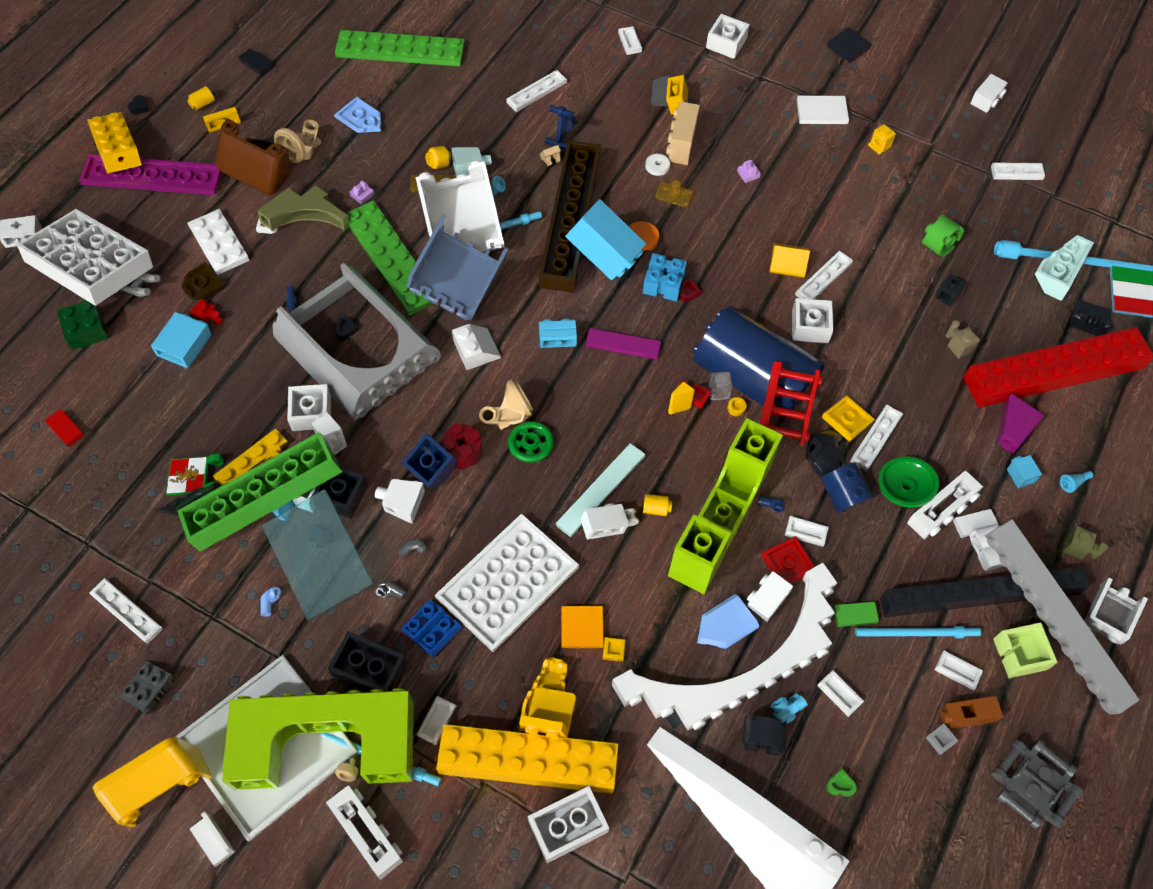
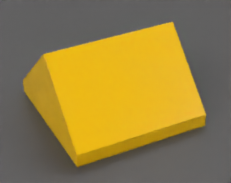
M773 243L770 272L804 278L810 250L806 247Z

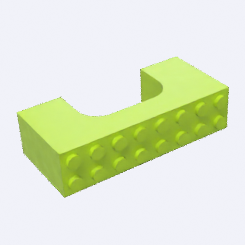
M748 418L745 419L729 448L722 472L698 516L693 514L675 547L668 574L669 577L705 594L772 466L783 437L782 434Z
M401 688L393 689L392 692H383V690L375 689L371 690L370 693H361V691L353 690L349 691L348 694L327 692L326 695L305 693L304 696L282 694V697L260 695L259 698L238 696L237 699H230L222 782L233 790L279 788L281 755L286 743L300 734L355 732L361 735L360 775L368 784L412 782L414 702L409 692Z

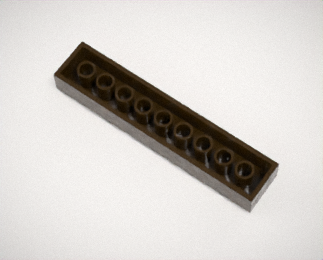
M571 140L567 142L539 273V288L571 293L575 291L582 252L565 236L591 208L601 155L600 144Z

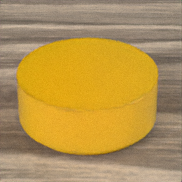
M734 397L728 402V412L733 416H742L746 411L747 403L740 397Z

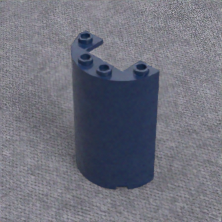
M729 306L725 310L721 309L718 312L716 320L714 322L711 321L705 329L707 331L700 344H697L693 350L695 354L693 362L762 406L765 401L773 361L781 362V367H784L786 370L814 375V370H820L821 374L826 366V363L733 306ZM782 377L778 379L777 385L783 389L803 393L811 382ZM778 395V397H774L773 404L776 407L793 410L798 399ZM778 415L784 420L787 418L786 416Z

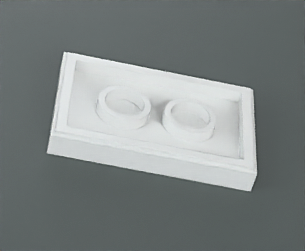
M797 96L799 124H848L849 117L845 96Z

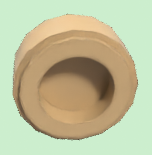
M350 758L347 763L338 764L335 774L339 779L347 782L356 780L359 770L355 766V758Z

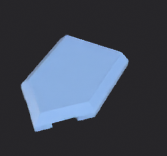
M358 97L334 114L335 118L357 133L381 131L380 112Z
M734 594L702 614L697 643L727 649L758 629L759 624L739 596Z

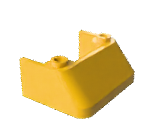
M171 737L95 783L93 790L96 797L117 824L134 828L137 826L135 821L140 814V807L177 784L191 786L199 780L200 776L211 779L213 776L198 746L178 737Z

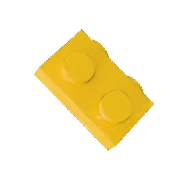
M538 687L534 691L529 715H521L519 724L525 729V732L538 735V733H544L546 736L558 739L559 736L567 738L576 696L573 693Z

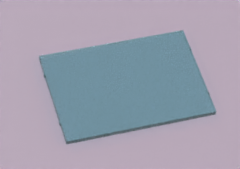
M325 489L262 525L308 621L373 584Z

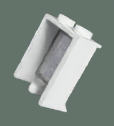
M1108 578L1100 584V588L1084 622L1091 631L1106 636L1109 641L1121 645L1130 639L1148 599L1146 597L1141 598L1139 601L1128 597L1129 589L1121 588L1117 591L1111 588L1110 585L1113 579Z

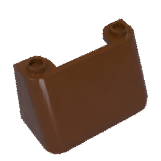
M227 118L222 124L216 154L217 169L265 194H275L290 175L288 148L280 144H272L264 150L238 137V124Z

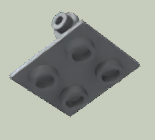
M146 661L119 697L147 715L158 704L154 698L161 701L157 694L160 693L164 696L165 693L161 689L167 692L171 685L174 684L172 681L175 678L168 672Z

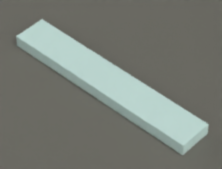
M630 443L556 522V526L569 537H572L582 526L580 518L585 509L591 506L600 507L644 459L645 454Z

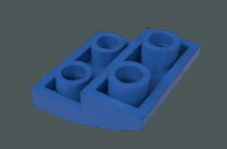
M429 599L401 630L426 653L434 657L462 627L460 623L447 615L443 608Z

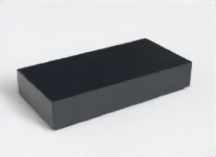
M248 49L238 57L241 63L260 76L273 68L271 62L252 49Z

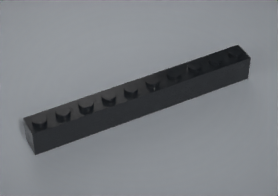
M1083 567L1049 571L1066 596L1079 595L1090 586ZM1011 575L885 590L880 597L884 617L1028 601L1024 596V591L1013 581Z

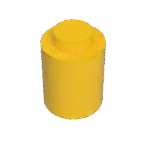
M206 86L188 95L189 99L187 100L190 107L196 110L215 101L211 91Z
M645 494L644 514L667 516V512L671 513L672 501H669L668 496Z

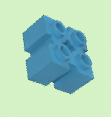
M653 253L649 263V270H647L644 280L643 294L656 297L657 293L664 295V299L677 302L687 261L673 258V261H668L666 256Z

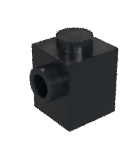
M950 274L940 286L935 298L951 306L961 293L966 282Z

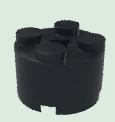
M745 716L741 741L745 745L744 750L757 752V749H765L766 754L779 756V753L785 751L788 723L785 722L783 725H780L781 720L756 716L755 720H750V716Z

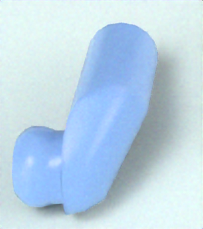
M272 587L261 596V616L267 617L271 615V605L279 599L281 595L280 588Z

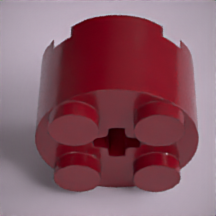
M456 423L444 434L442 445L443 448L456 458L455 468L466 469L480 461L482 457V443L479 431L472 426Z

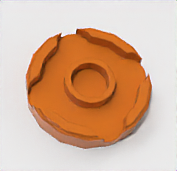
M639 221L629 226L646 243L642 248L644 252L647 250L651 251L657 246L659 231L654 225L645 221Z

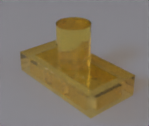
M673 180L670 184L661 182L655 198L688 207L693 191L681 188V183L678 180Z

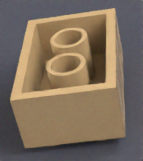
M680 102L679 108H675L674 118L676 120H672L671 130L673 132L669 133L668 143L671 144H668L666 151L670 162L688 165L700 105Z

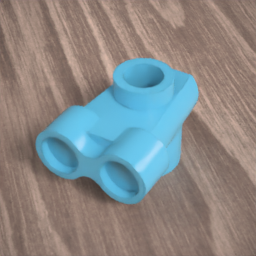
M795 693L789 700L785 697L777 699L771 705V708L774 710L773 715L776 719L781 720V723H789L795 719V713L799 710L801 711L808 704L801 695L799 696Z

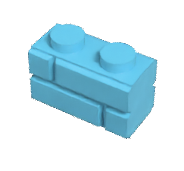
M566 318L561 321H552L546 319L543 322H539L540 348L576 346L575 320Z

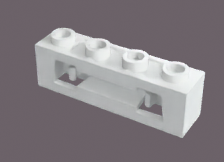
M965 470L941 490L931 502L915 512L907 524L924 540L929 535L934 537L941 530L940 526L942 524L948 525L955 518L953 515L956 512L961 514L968 507L966 504L969 501L973 503L981 496L979 491L983 486ZM955 491L953 495L957 500L947 507L934 522L933 520L937 515L933 511Z
M348 785L326 803L372 870L381 880L403 862L400 858V855L403 853L395 842L391 845L387 840L390 834L383 824L378 826L373 819L377 816L370 806L367 808L363 806L361 801L364 798L358 789L352 790ZM355 804L359 809L357 813L380 845L383 844L388 850L386 853H384L380 846L376 847L373 851L368 846L352 821H350L357 814L351 805ZM344 810V811L346 812L347 816H349V818H348L347 820H346V818L344 817V815L341 813V811ZM373 852L379 860L377 863L370 853Z

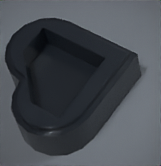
M143 95L135 96L133 101L128 104L131 114L135 115L149 111L146 98Z
M342 316L337 320V327L335 329L337 338L347 339L359 331L350 318Z

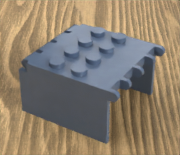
M443 214L411 270L406 287L409 288V291L419 296L425 292L424 299L436 305L440 300L442 301L441 308L451 313L457 309L456 316L466 321H471L503 263L508 249H504L498 261L488 256L490 250L487 249L484 254L473 248L475 242L471 241L467 245L457 239L458 233L455 232L454 236L443 232L446 215Z

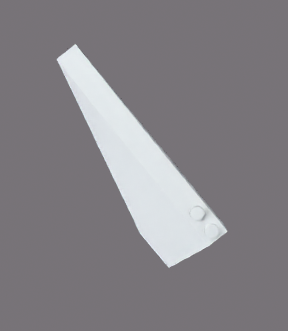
M659 727L647 746L672 773L675 780L686 790L689 797L700 807L703 814L733 847L735 853L742 858L750 868L749 870L764 885L765 889H832L848 865L849 860L747 785Z

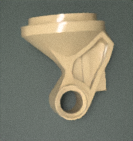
M306 120L303 124L302 133L293 132L288 128H281L274 134V143L288 148L289 162L299 163L302 160H309L313 155L314 148L321 144V140L317 137L319 125L314 120Z
M510 379L506 384L502 405L500 407H483L479 417L483 423L498 425L503 430L510 425L523 423L532 415L530 411L533 408L517 380L513 382ZM486 411H492L494 414L493 418L489 421H486L483 417Z

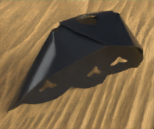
M834 428L811 435L806 448V458L811 468L821 478L840 468V462H842V466L847 465L844 457L846 438L835 432ZM814 444L815 449L811 452L810 447Z
M218 481L207 488L200 487L189 493L186 497L177 498L169 502L165 507L153 509V511L179 516L178 510L214 491L217 488Z

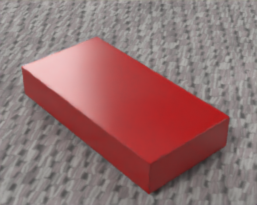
M61 409L44 420L67 447H70L84 436Z

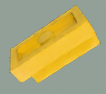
M235 107L203 116L209 133L220 130L227 118L237 124L241 123Z

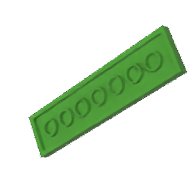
M340 30L335 56L340 58L461 66L465 42L464 39Z
M374 200L347 212L349 227L407 315L410 316L433 305L434 303L424 299L425 292L419 296L409 291V288L406 287L409 274L416 262Z

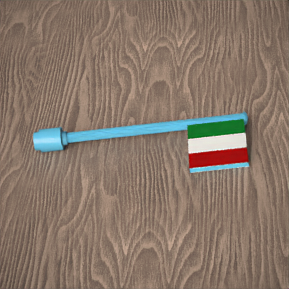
M1008 240L997 241L994 247V255L1009 259H1017L1021 255L1048 258L1053 254L1051 251L1023 248L1020 246V242ZM1086 256L1083 264L1110 268L1113 312L1153 318V265Z

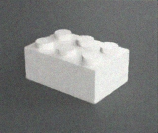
M589 786L528 816V822L547 863L591 842L609 831V826Z

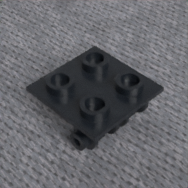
M1076 299L1069 327L1095 336L1105 335L1112 324L1109 323L1112 310Z

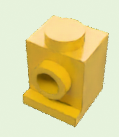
M883 124L875 129L868 146L880 155L891 148L896 133Z

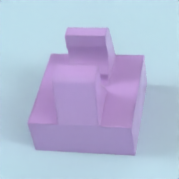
M752 160L745 161L737 170L745 183L758 179L761 175Z
M363 180L349 191L350 196L362 205L374 195V191Z

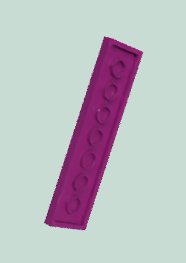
M89 154L79 179L81 185L216 196L222 172L217 169L216 164L140 158L141 166L107 174L101 156Z

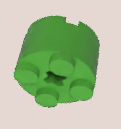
M942 214L934 224L930 223L925 230L927 234L922 240V244L944 257L954 249V242L956 240L960 241L964 229Z

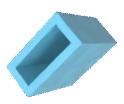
M175 312L151 347L156 356L189 368L212 334L208 324L204 321H197L187 314L182 315Z

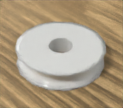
M652 154L646 159V170L652 175H664L670 170V160L663 154Z

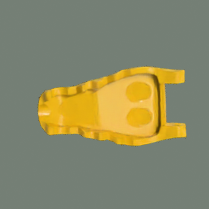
M554 657L545 658L540 675H538L524 699L521 715H529L536 688L540 687L565 692L566 662ZM520 725L519 731L525 732V729Z

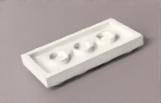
M220 209L188 222L189 228L217 275L249 261L246 252Z

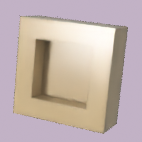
M558 145L543 150L539 154L547 166L552 165L551 158H554L556 163L560 162V148Z

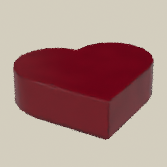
M687 279L682 282L679 297L682 301L688 302L701 296L702 292L694 281Z

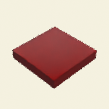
M796 536L761 553L770 571L775 572L790 584L802 579L807 571L815 567Z

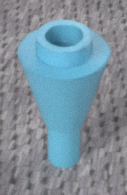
M1087 471L1082 474L1062 475L1060 485L1064 491L1072 493L1086 480L1093 478V473Z

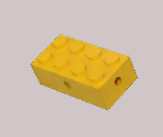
M113 112L109 115L96 116L87 120L107 174L142 165L136 145L121 112Z

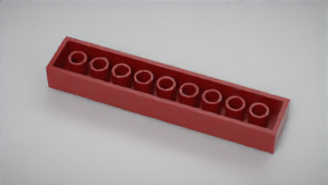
M1135 327L972 365L968 368L963 378L977 407L981 408L1006 402L1011 393L1018 398H1023L1144 369L1153 359V353L1139 329Z

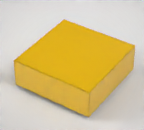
M605 637L603 660L623 662L625 639Z

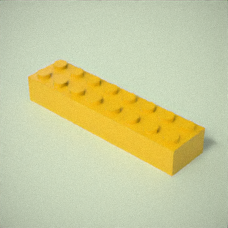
M443 724L436 769L438 774L574 790H582L589 786L592 792L613 794L618 744L562 737L555 739L544 735Z

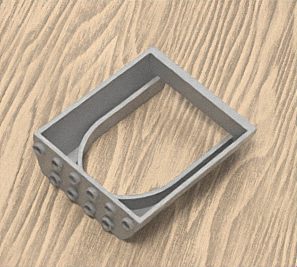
M343 263L340 265L343 277L289 314L282 306L277 308L278 316L277 320L273 321V335L319 385L327 384L331 397L356 421L358 418L364 417L370 409L380 405L386 397L393 395L401 386L408 384L417 374L423 373L429 365L436 363L440 359L441 353L354 267ZM356 288L393 325L399 336L398 348L393 360L388 365L378 368H355L342 364L332 358L301 325Z

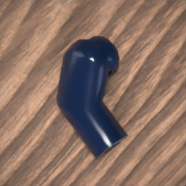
M762 495L758 498V505L773 508L777 513L784 510L785 502L782 499Z

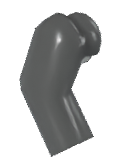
M423 539L409 540L396 552L401 558H405L412 550L417 549L419 553H423L427 550L428 546L424 543Z
M388 582L379 585L375 593L378 597L395 595L402 600L405 598L407 591L394 582Z

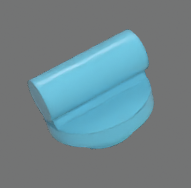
M498 175L492 178V195L505 190V181Z

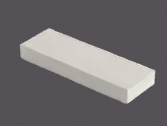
M992 163L991 165L994 179L1043 180L1045 177L1042 163Z

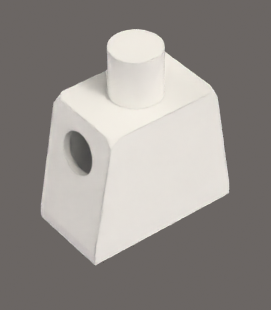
M392 479L388 489L377 487L375 498L383 500L384 511L413 524L425 493L424 484L416 481Z

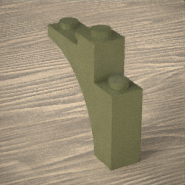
M316 185L302 196L287 188L257 210L260 223L271 231L288 223L306 220L329 223L344 231L349 228L347 213L335 207L332 202H329L328 193Z

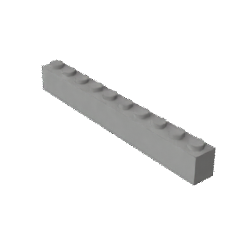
M1013 519L986 534L985 537L987 538L988 545L999 555L1000 562L1008 568L1012 574L1013 581L1021 587L1025 598L1033 604L1038 617L1047 624L1050 634L1062 646L1063 653L1070 657L1074 663L1075 670L1086 680L1088 689L1097 696L1102 709L1109 714H1120L1138 702L1139 698Z

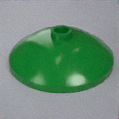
M898 457L888 461L882 467L879 473L878 484L881 492L889 501L902 507L914 508L926 505L934 499L939 489V478L935 470L925 461L914 457Z

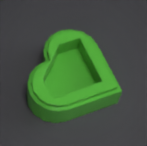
M843 768L826 785L827 791L834 796L841 794L845 797H850L857 790L856 783Z

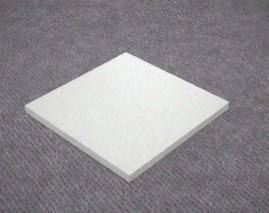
M281 655L175 736L199 747L213 776L211 779L202 778L248 842L336 772L338 764L347 763L358 752L344 732H331L329 734L343 738L350 749L321 736V733L300 734L290 739L283 748L279 788L233 790L222 782L230 699H237L238 696L259 698L260 695L282 697V694L304 696L305 693H313L284 655Z

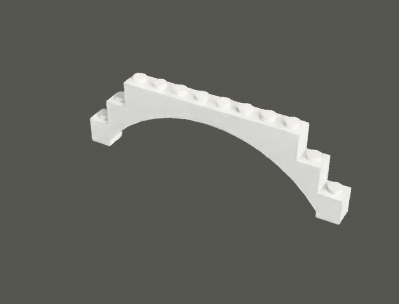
M823 563L805 573L802 579L805 582L804 600L794 630L784 644L769 659L751 671L718 683L684 686L649 680L634 674L630 669L614 678L612 686L624 707L629 704L631 706L638 704L642 701L641 698L643 697L656 719L660 716L665 718L674 712L673 709H675L687 731L692 728L697 730L706 724L705 721L712 717L714 720L720 717L726 708L734 709L742 703L741 700L745 697H748V699L753 698L759 693L758 690L764 686L766 689L772 687L777 683L776 680L783 676L785 679L791 676L797 667L805 668L812 663L811 659L816 656L820 659L829 653L828 649L832 643L822 628L831 623L834 611L825 598L834 592L833 589L837 582Z

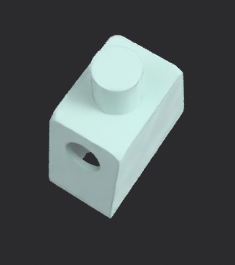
M477 147L452 148V162L456 178L461 174L470 175L468 167L473 161H485L486 166L492 165L491 155L481 156L480 150Z

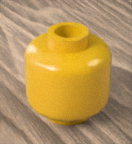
M445 146L431 147L426 153V162L432 169L446 168L452 159L451 152Z

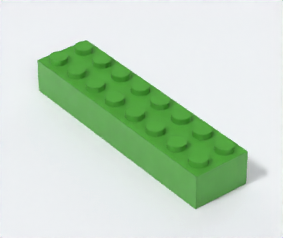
M318 432L178 510L187 541L197 550L202 551L342 473L328 441Z

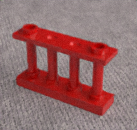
M773 361L760 424L784 436L798 438V444L804 446V442H808L810 431H807L816 388L821 385L822 375H819L820 370H814V375L786 370L784 367H781V362ZM786 377L811 382L810 393L780 388L777 385L778 379ZM779 395L807 401L805 413L776 407L773 404L774 397ZM776 414L803 420L801 431L773 426L772 423H769L770 415L774 416Z

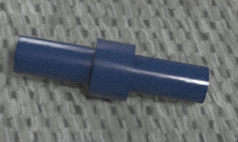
M293 286L287 287L288 298L286 299V304L289 308V313L298 306Z

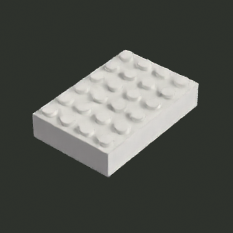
M77 209L17 244L24 262L95 306L153 268L148 250Z

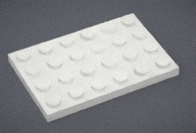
M521 514L437 592L435 598L494 652L579 568V564Z

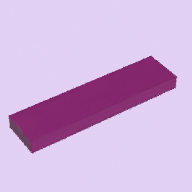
M589 328L586 347L657 360L661 341Z

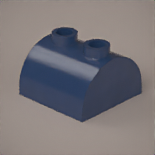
M425 433L401 463L427 487L434 488L445 481L456 465V458L430 435Z
M857 462L842 466L821 478L837 513L874 498Z

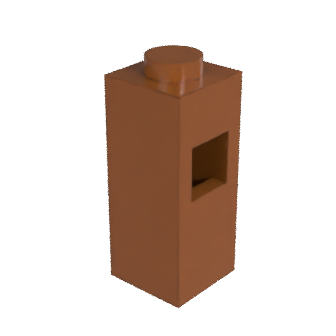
M997 696L948 703L941 708L940 717L947 728L951 730L995 723L1003 718Z

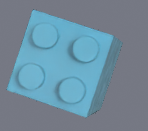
M601 199L589 209L565 236L611 281L616 276L621 277L626 271L625 268L629 269L635 263L634 258L640 257L644 252L642 248L646 245Z

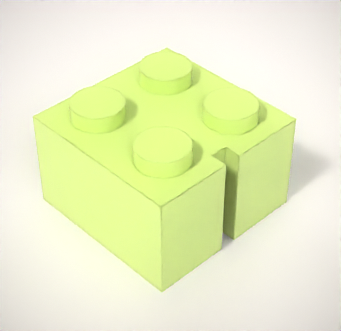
M1041 623L1004 630L993 638L999 655L1005 657L1002 662L1008 678L1045 671L1058 663Z

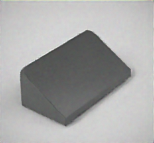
M669 75L653 80L651 106L667 107L666 96Z

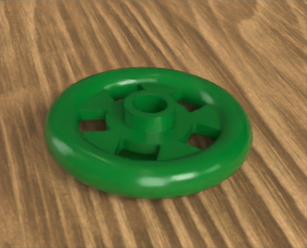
M527 421L517 425L510 432L508 438V447L513 456L529 463L538 462L546 458L554 444L551 431L545 425L535 421ZM528 429H536V434L533 432L528 433ZM518 434L523 435L521 441L516 440ZM545 436L546 442L540 443L539 437ZM520 447H523L527 451L524 454L520 452L518 449ZM538 448L541 449V452H540V453H538V454H534V453H533L534 450H536V449H538Z

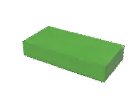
M875 602L834 605L833 607L837 627L877 624L879 622Z

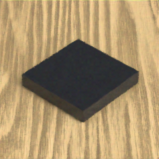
M849 27L827 43V47L849 63L869 50L872 45Z

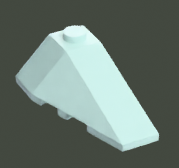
M1077 235L1064 244L1061 249L1053 252L1050 257L1042 260L1035 275L1044 293L1062 301L1094 242Z

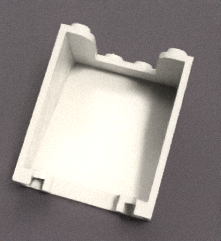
M485 161L471 162V165L468 167L470 173L468 176L467 174H461L455 179L444 178L440 182H436L434 175H430L428 172L416 177L429 237H431L444 214L446 219L443 232L454 236L455 232L458 233L457 239L467 245L471 241L475 242L473 248L482 253L486 252L487 249L492 251L505 248Z

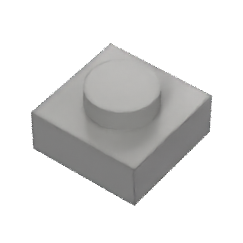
M944 723L926 737L939 755L958 742L957 738Z

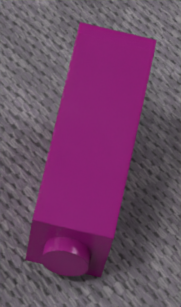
M1011 393L1003 404L997 443L1005 450L1014 454L1044 415Z

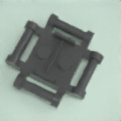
M1040 738L1030 750L1027 749L1023 742L1014 740L1010 752L1000 766L991 773L1003 785L997 799L1002 803H1007L1030 822L1029 825L1034 829L1040 826L1043 818L1055 827L1061 828L1064 823V817L1076 799H1080L1084 793L1080 787L1069 782L1078 768L1073 764H1068L1045 746V742ZM1038 752L1064 771L1063 774L1060 775L1036 756ZM1020 754L1023 758L1008 777L1006 772ZM1064 790L1067 791L1069 794L1056 813L1049 810L1051 806L1055 804Z

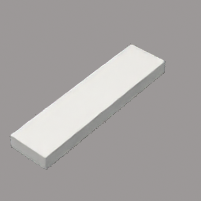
M556 70L507 98V104L518 112L566 84L567 79Z
M838 251L796 291L795 295L800 299L815 300L853 263V260L841 251Z
M886 404L850 462H857L860 468L867 471L903 413Z
M106 578L89 592L146 644H149L163 630L158 623Z

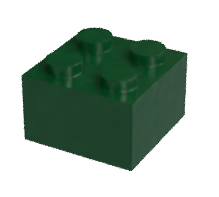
M86 300L57 310L64 339L72 350L109 339L102 312L98 305L95 306Z

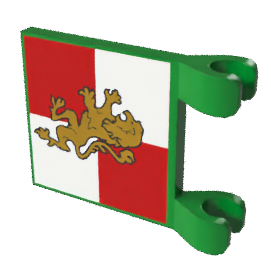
M213 454L207 457L170 459L166 495H185L200 487H209L215 483H207L209 465L222 466L224 459L221 458L220 454Z

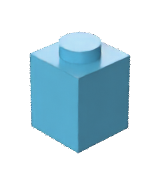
M1031 455L1014 458L1007 468L1018 489L1035 483L1042 475Z

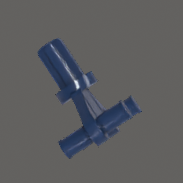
M550 105L549 112L556 113L559 116L556 139L546 137L544 143L552 147L558 145L560 149L566 151L567 144L562 141L566 133L578 124V120H576V116L572 115L574 112L566 110L565 107Z

